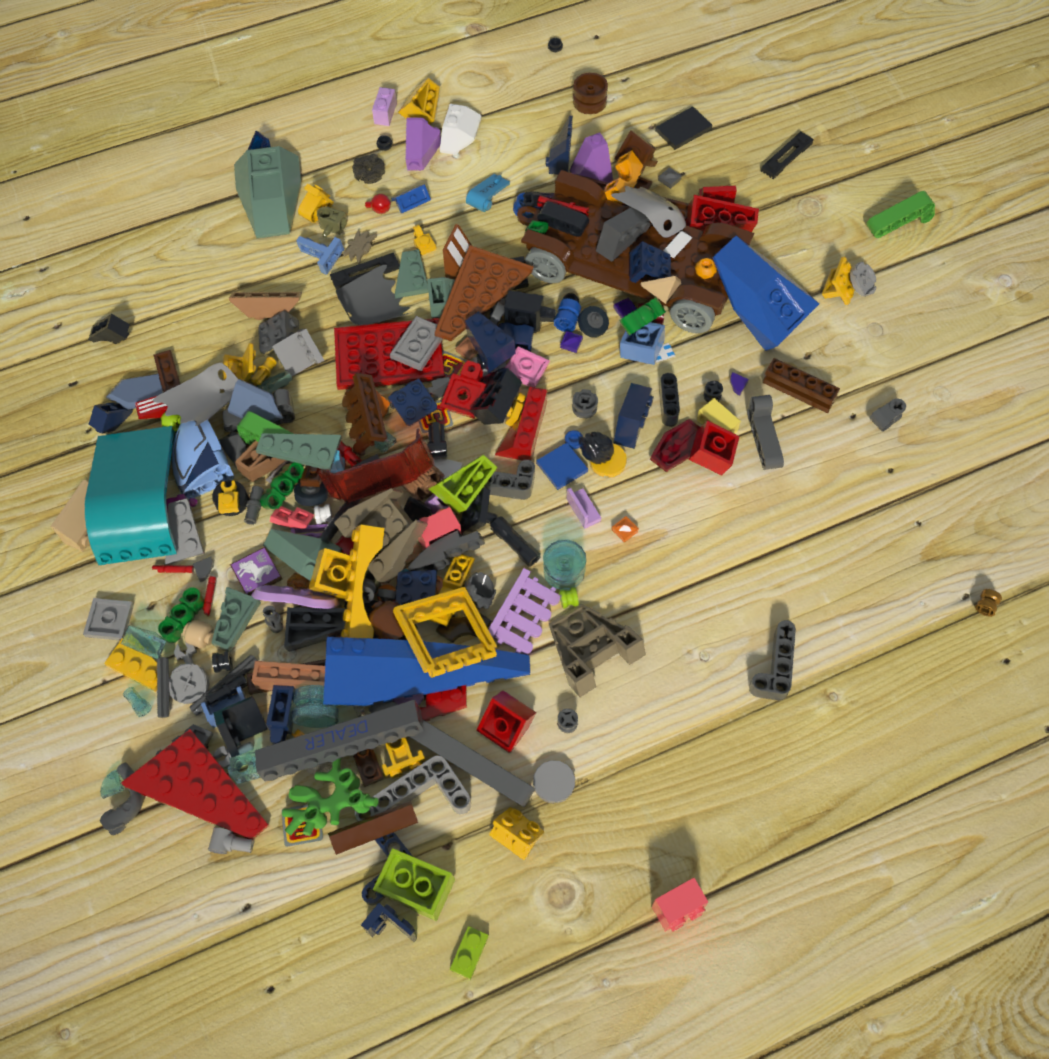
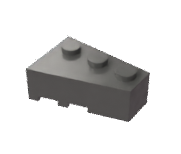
M632 207L604 222L596 252L612 262L649 229L650 220L643 213Z

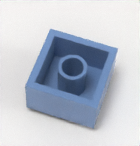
M650 322L630 336L625 331L620 342V358L655 365L665 341V325Z

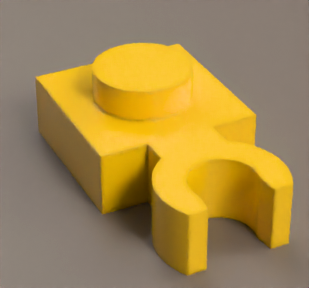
M519 393L515 397L513 405L507 414L505 424L512 426L518 420L526 397L525 395Z
M233 480L231 487L228 488L225 482L222 481L221 488L224 493H218V510L220 514L239 512V494L235 492L237 490L235 481Z

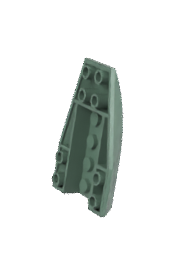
M280 146L247 150L234 164L235 185L256 238L290 234L301 187L299 156Z

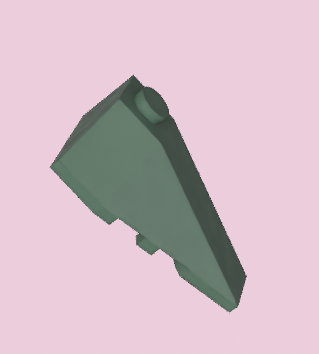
M276 529L270 530L263 544L270 552L310 581L320 550L327 548L341 553L343 549L331 541L329 543L322 542L321 538Z

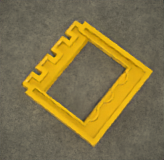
M465 587L396 606L393 609V613L423 672H428L431 678L445 674L446 671L451 672L463 668V666L481 662V659L484 661L497 656L495 650L497 645ZM463 610L481 643L431 658L414 624Z

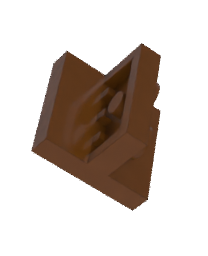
M630 130L614 158L618 161L619 157L633 151L643 164L641 174L646 166L655 167L658 162L653 158L656 148L633 130Z

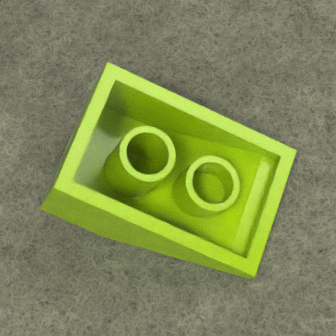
M392 848L373 890L416 913L437 921L455 882V878L448 871Z

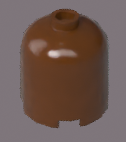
M393 600L384 603L378 601L371 607L373 610L370 612L368 619L372 624L373 634L376 639L407 640L393 613L394 607L400 606L398 602Z

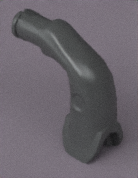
M126 762L116 769L123 780L134 773ZM128 789L130 797L127 801L114 810H108L101 816L100 822L105 830H108L111 835L121 833L126 828L125 825L141 810L143 795Z

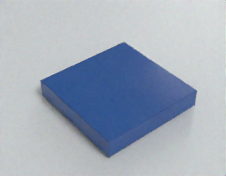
M568 443L536 460V464L557 490L588 472L586 465Z

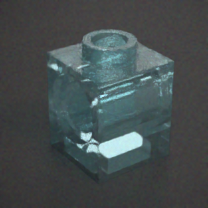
M255 752L230 758L231 765L228 766L229 777L233 778L237 784L261 778L256 772ZM243 765H249L246 771L239 772Z

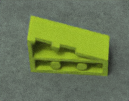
M482 455L429 488V490L458 514L467 510L498 467L486 456Z

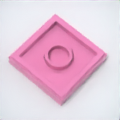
M518 346L515 350L516 354L510 358L505 368H509L522 381V384L536 387L550 360Z

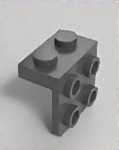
M282 311L261 323L258 327L260 352L263 354L269 352L274 344L299 331V320L286 311Z

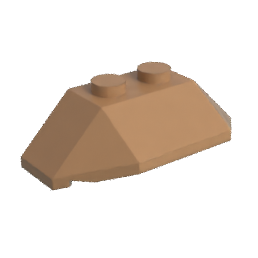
M232 292L229 296V301L248 318L262 320L264 318H272L282 311L288 313L298 303L302 292Z

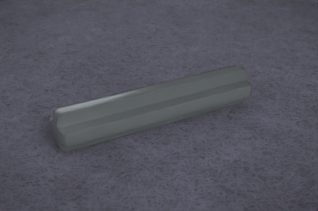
M166 657L157 659L158 718L169 717V659Z

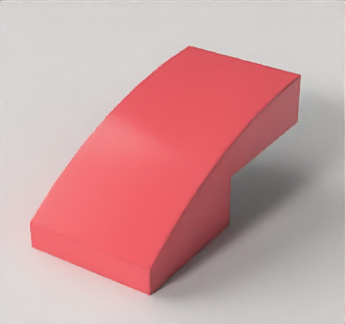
M281 506L272 513L270 522L284 527L303 529L309 525L314 518V514L298 507L295 511Z

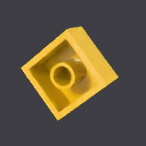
M327 548L320 550L309 589L345 600L346 590L349 589L350 581L347 580L348 571L352 565V561L349 559L350 556Z

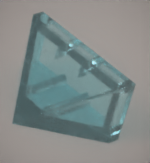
M129 625L121 644L158 659L167 640L154 631Z

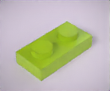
M468 926L450 971L471 980L489 935Z

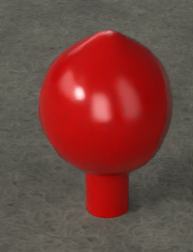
M376 194L371 201L365 202V207L372 208L377 214H385L389 211L391 202L385 194Z

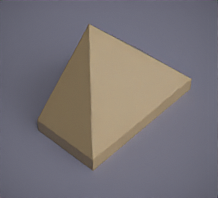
M676 276L641 282L643 288L665 304L681 284V280Z

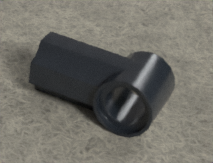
M433 422L431 425H428V458H446L447 444L445 441L444 424Z

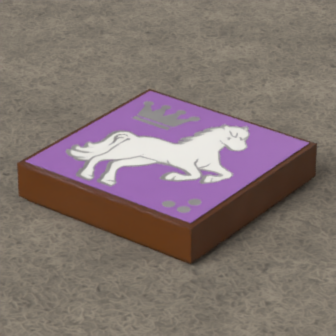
M265 547L230 564L245 594L249 596L259 586L273 585L283 580Z

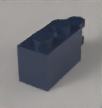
M273 685L266 723L270 730V741L272 744L286 741L287 734H292L298 699L294 686Z

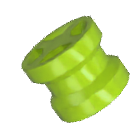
M571 587L569 590H559L563 609L570 605L574 607L579 606L575 587Z

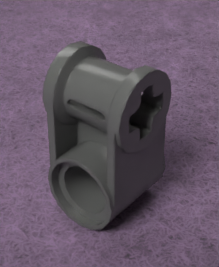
M899 398L893 399L874 411L869 419L883 432L901 419L902 413L906 410V403Z

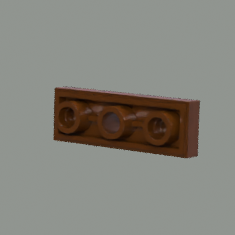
M373 749L364 750L367 751L365 755H360L362 751L353 755L364 787L384 780Z

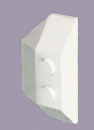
M450 104L442 127L440 153L456 155L459 153V150L474 142L481 121V115L471 107Z

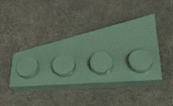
M262 433L256 452L331 471L342 437L341 435Z

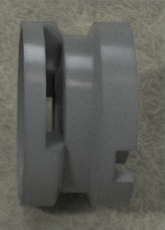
M587 389L576 392L572 400L573 413L583 419L591 418L596 414L598 405L597 395Z

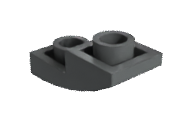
M449 377L431 381L432 387L426 388L434 401L444 396L450 381Z

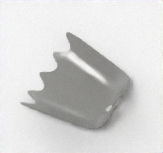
M625 186V192L611 194L618 201L640 211L648 217L659 234L665 238L678 233L686 226L684 216L677 206L643 187L636 189ZM669 219L672 222V227L666 231L663 228V224Z
M216 363L192 379L158 395L153 399V402L164 403L168 406L165 413L166 416L180 415V423L197 421L195 425L197 426L210 419L230 402L238 378L226 365ZM220 369L226 373V380L219 378L218 371ZM220 389H224L225 392L220 393Z

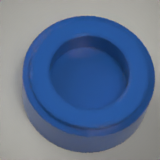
M576 430L569 431L565 435V443H568L572 449H578L581 446L579 439L583 435Z

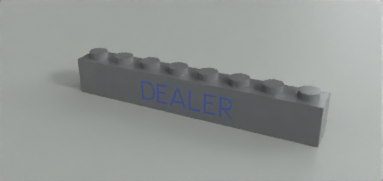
M411 700L255 750L256 772L265 782L273 781L281 776L295 774L297 771L314 768L326 762H333L338 758L355 755L360 751L374 749L382 744L393 743L398 739L408 736H415L420 732H424L421 710L416 701Z

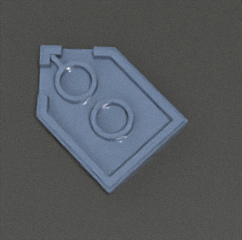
M152 374L121 379L106 398L121 404L126 409L136 408V402L163 393L159 375Z
M241 379L237 380L228 407L229 413L242 419L250 411L272 423L283 419L271 393Z

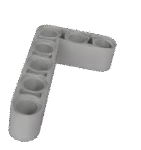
M434 756L372 796L378 798V805L376 807L370 806L367 812H371V816L407 803L435 784L457 814L467 813L471 808V800L468 792L447 761L441 756ZM437 764L444 766L439 772L433 770V767ZM424 776L426 779L423 783L418 784L415 782L417 777ZM448 781L455 783L451 789L445 788L444 785ZM400 788L408 789L405 795H397V791ZM460 798L467 801L464 806H457L455 803ZM382 800H389L387 807H379V803ZM355 811V817L357 821L362 820L361 815L363 813H357Z

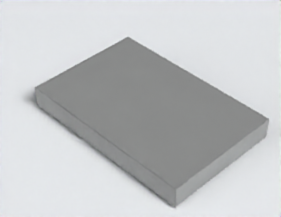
M416 316L390 353V358L422 371L443 340L434 336L437 324Z

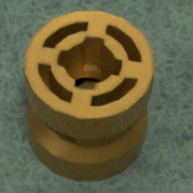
M984 589L980 595L981 600L977 602L975 609L984 616L992 617L996 614V606L1000 604L1002 596L995 590Z

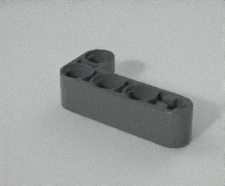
M278 389L273 393L276 407L281 412L283 419L273 423L280 425L293 422L295 420V413L291 394L287 389ZM228 409L224 410V430L230 433L233 431L238 432L237 425L242 419L229 413Z
M770 394L751 397L747 409L749 424L763 470L782 468L784 466L783 454L771 417L773 400Z
M523 460L518 465L516 475L494 472L488 480L489 483H486L483 488L489 489L490 495L526 500L532 494L535 480V465L530 460Z
M789 620L781 621L775 630L771 674L758 673L752 678L749 691L755 697L779 701L785 699L791 690L796 628L794 623ZM779 648L787 650L788 653H782ZM777 667H783L786 672L779 671ZM755 683H762L764 688L757 687ZM776 686H782L785 691H779Z

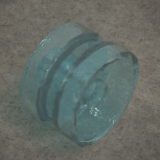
M558 540L551 543L543 555V573L546 581L557 589L567 590L578 586L583 581L586 572V553L583 548L571 540Z
M322 685L299 687L294 691L293 703L296 707L293 709L292 721L297 725L311 728L333 726L339 722V710L336 708L338 705L323 704L324 686Z

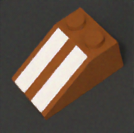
M455 224L443 248L445 277L455 280L469 245H472L458 224Z

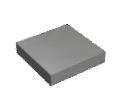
M93 598L83 635L89 638L121 641L127 632L134 604L131 601Z

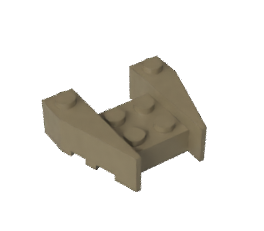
M393 488L348 509L334 522L343 536L351 539L353 530L359 525L384 528L382 552L369 564L368 569L378 582L385 583L392 581L406 565V559L409 554H412L416 541L422 536L428 525L427 522L420 520L413 522L397 502L404 494L403 491Z

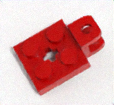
M468 360L463 365L460 373L461 376L452 373L440 407L441 409L475 419V416L469 410L487 385L481 382L483 378L481 365ZM466 392L467 399L461 400L459 395H463Z

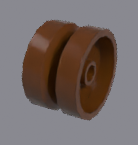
M591 72L578 76L574 80L573 85L574 107L584 114H597L603 111L607 104V80L602 75Z

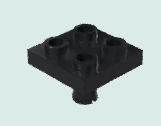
M482 488L467 510L463 511L460 520L461 534L463 536L473 533L486 523L491 525L498 518L497 514L488 511L489 489Z

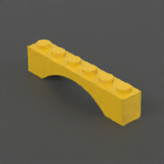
M359 525L352 532L354 546L350 551L349 557L352 565L347 575V580L350 581V584L345 594V600L348 602L347 609L343 613L345 630H342L341 637L373 639L374 629L364 609L362 589L369 563L382 549L384 528Z

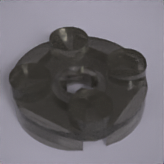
M377 154L365 155L355 158L353 161L352 169L355 179L364 181L365 184L376 183L385 174L384 162Z

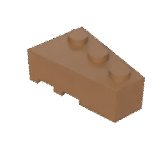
M256 440L235 461L238 472L252 482L277 469L279 465L287 461L258 454L256 448L259 442Z

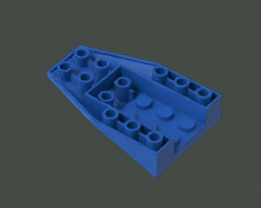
M738 236L733 237L712 257L733 310L765 351L777 347L820 304L778 266Z

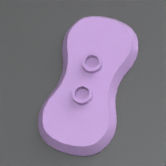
M259 586L251 594L253 598L258 600L293 603L312 608L329 609L340 605L337 597L320 592H312L310 589L295 590L289 586Z

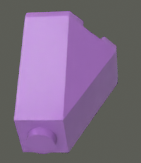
M407 118V170H424L440 147L441 133L437 127L433 128L424 118Z
M599 132L584 139L570 168V173L610 183L613 181L608 143Z

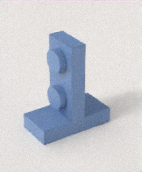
M301 236L296 240L301 252L319 259L317 264L321 273L325 275L329 273L344 251L341 239L334 237L328 247L325 244H318L310 238Z

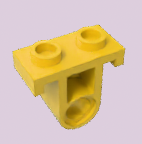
M307 183L304 188L307 194L298 208V214L308 221L315 223L318 221L317 210L325 206L331 208L334 202L329 199L330 195L324 192L322 188L317 185L311 186Z
M406 737L398 739L401 741L398 747L391 746L392 743L385 744L393 764L389 767L386 764L382 765L386 779L398 778L403 772L412 771L425 762L422 750L418 751V756H412Z

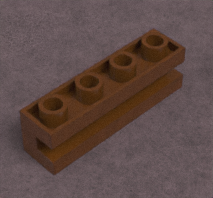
M773 358L765 372L766 376L763 379L764 384L826 413H829L840 388L776 358Z

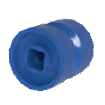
M563 299L560 301L558 313L553 323L560 331L572 332L576 328L581 305L573 299Z

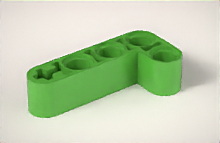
M921 191L873 216L867 221L866 225L875 238H881L919 218L921 223L929 222L935 215V203L926 191Z
M250 411L245 414L237 425L239 436L249 445L255 440L259 442L262 433L294 434Z

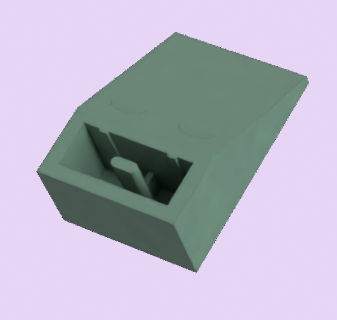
M446 277L427 279L432 319L441 318L455 279Z

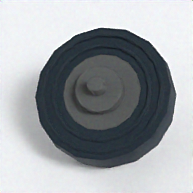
M589 306L579 314L578 326L586 336L597 338L608 329L609 319L606 312L601 308Z
M322 481L320 487L301 486L299 483L294 488L295 500L303 506L320 505L328 498L327 485Z

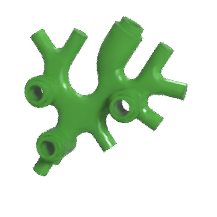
M338 758L332 762V769L329 772H316L314 776L315 780L330 781L335 784V791L331 796L322 798L316 789L309 786L295 785V787H291L289 798L294 802L308 803V807L305 810L284 808L282 816L293 818L284 831L291 836L303 822H306L303 834L311 836L314 828L321 829L327 824L325 812H329L331 815L330 824L338 825L341 809L352 807L357 813H366L370 806L376 807L378 805V798L370 797L369 794H364L359 790L360 779L349 768L341 770V758Z

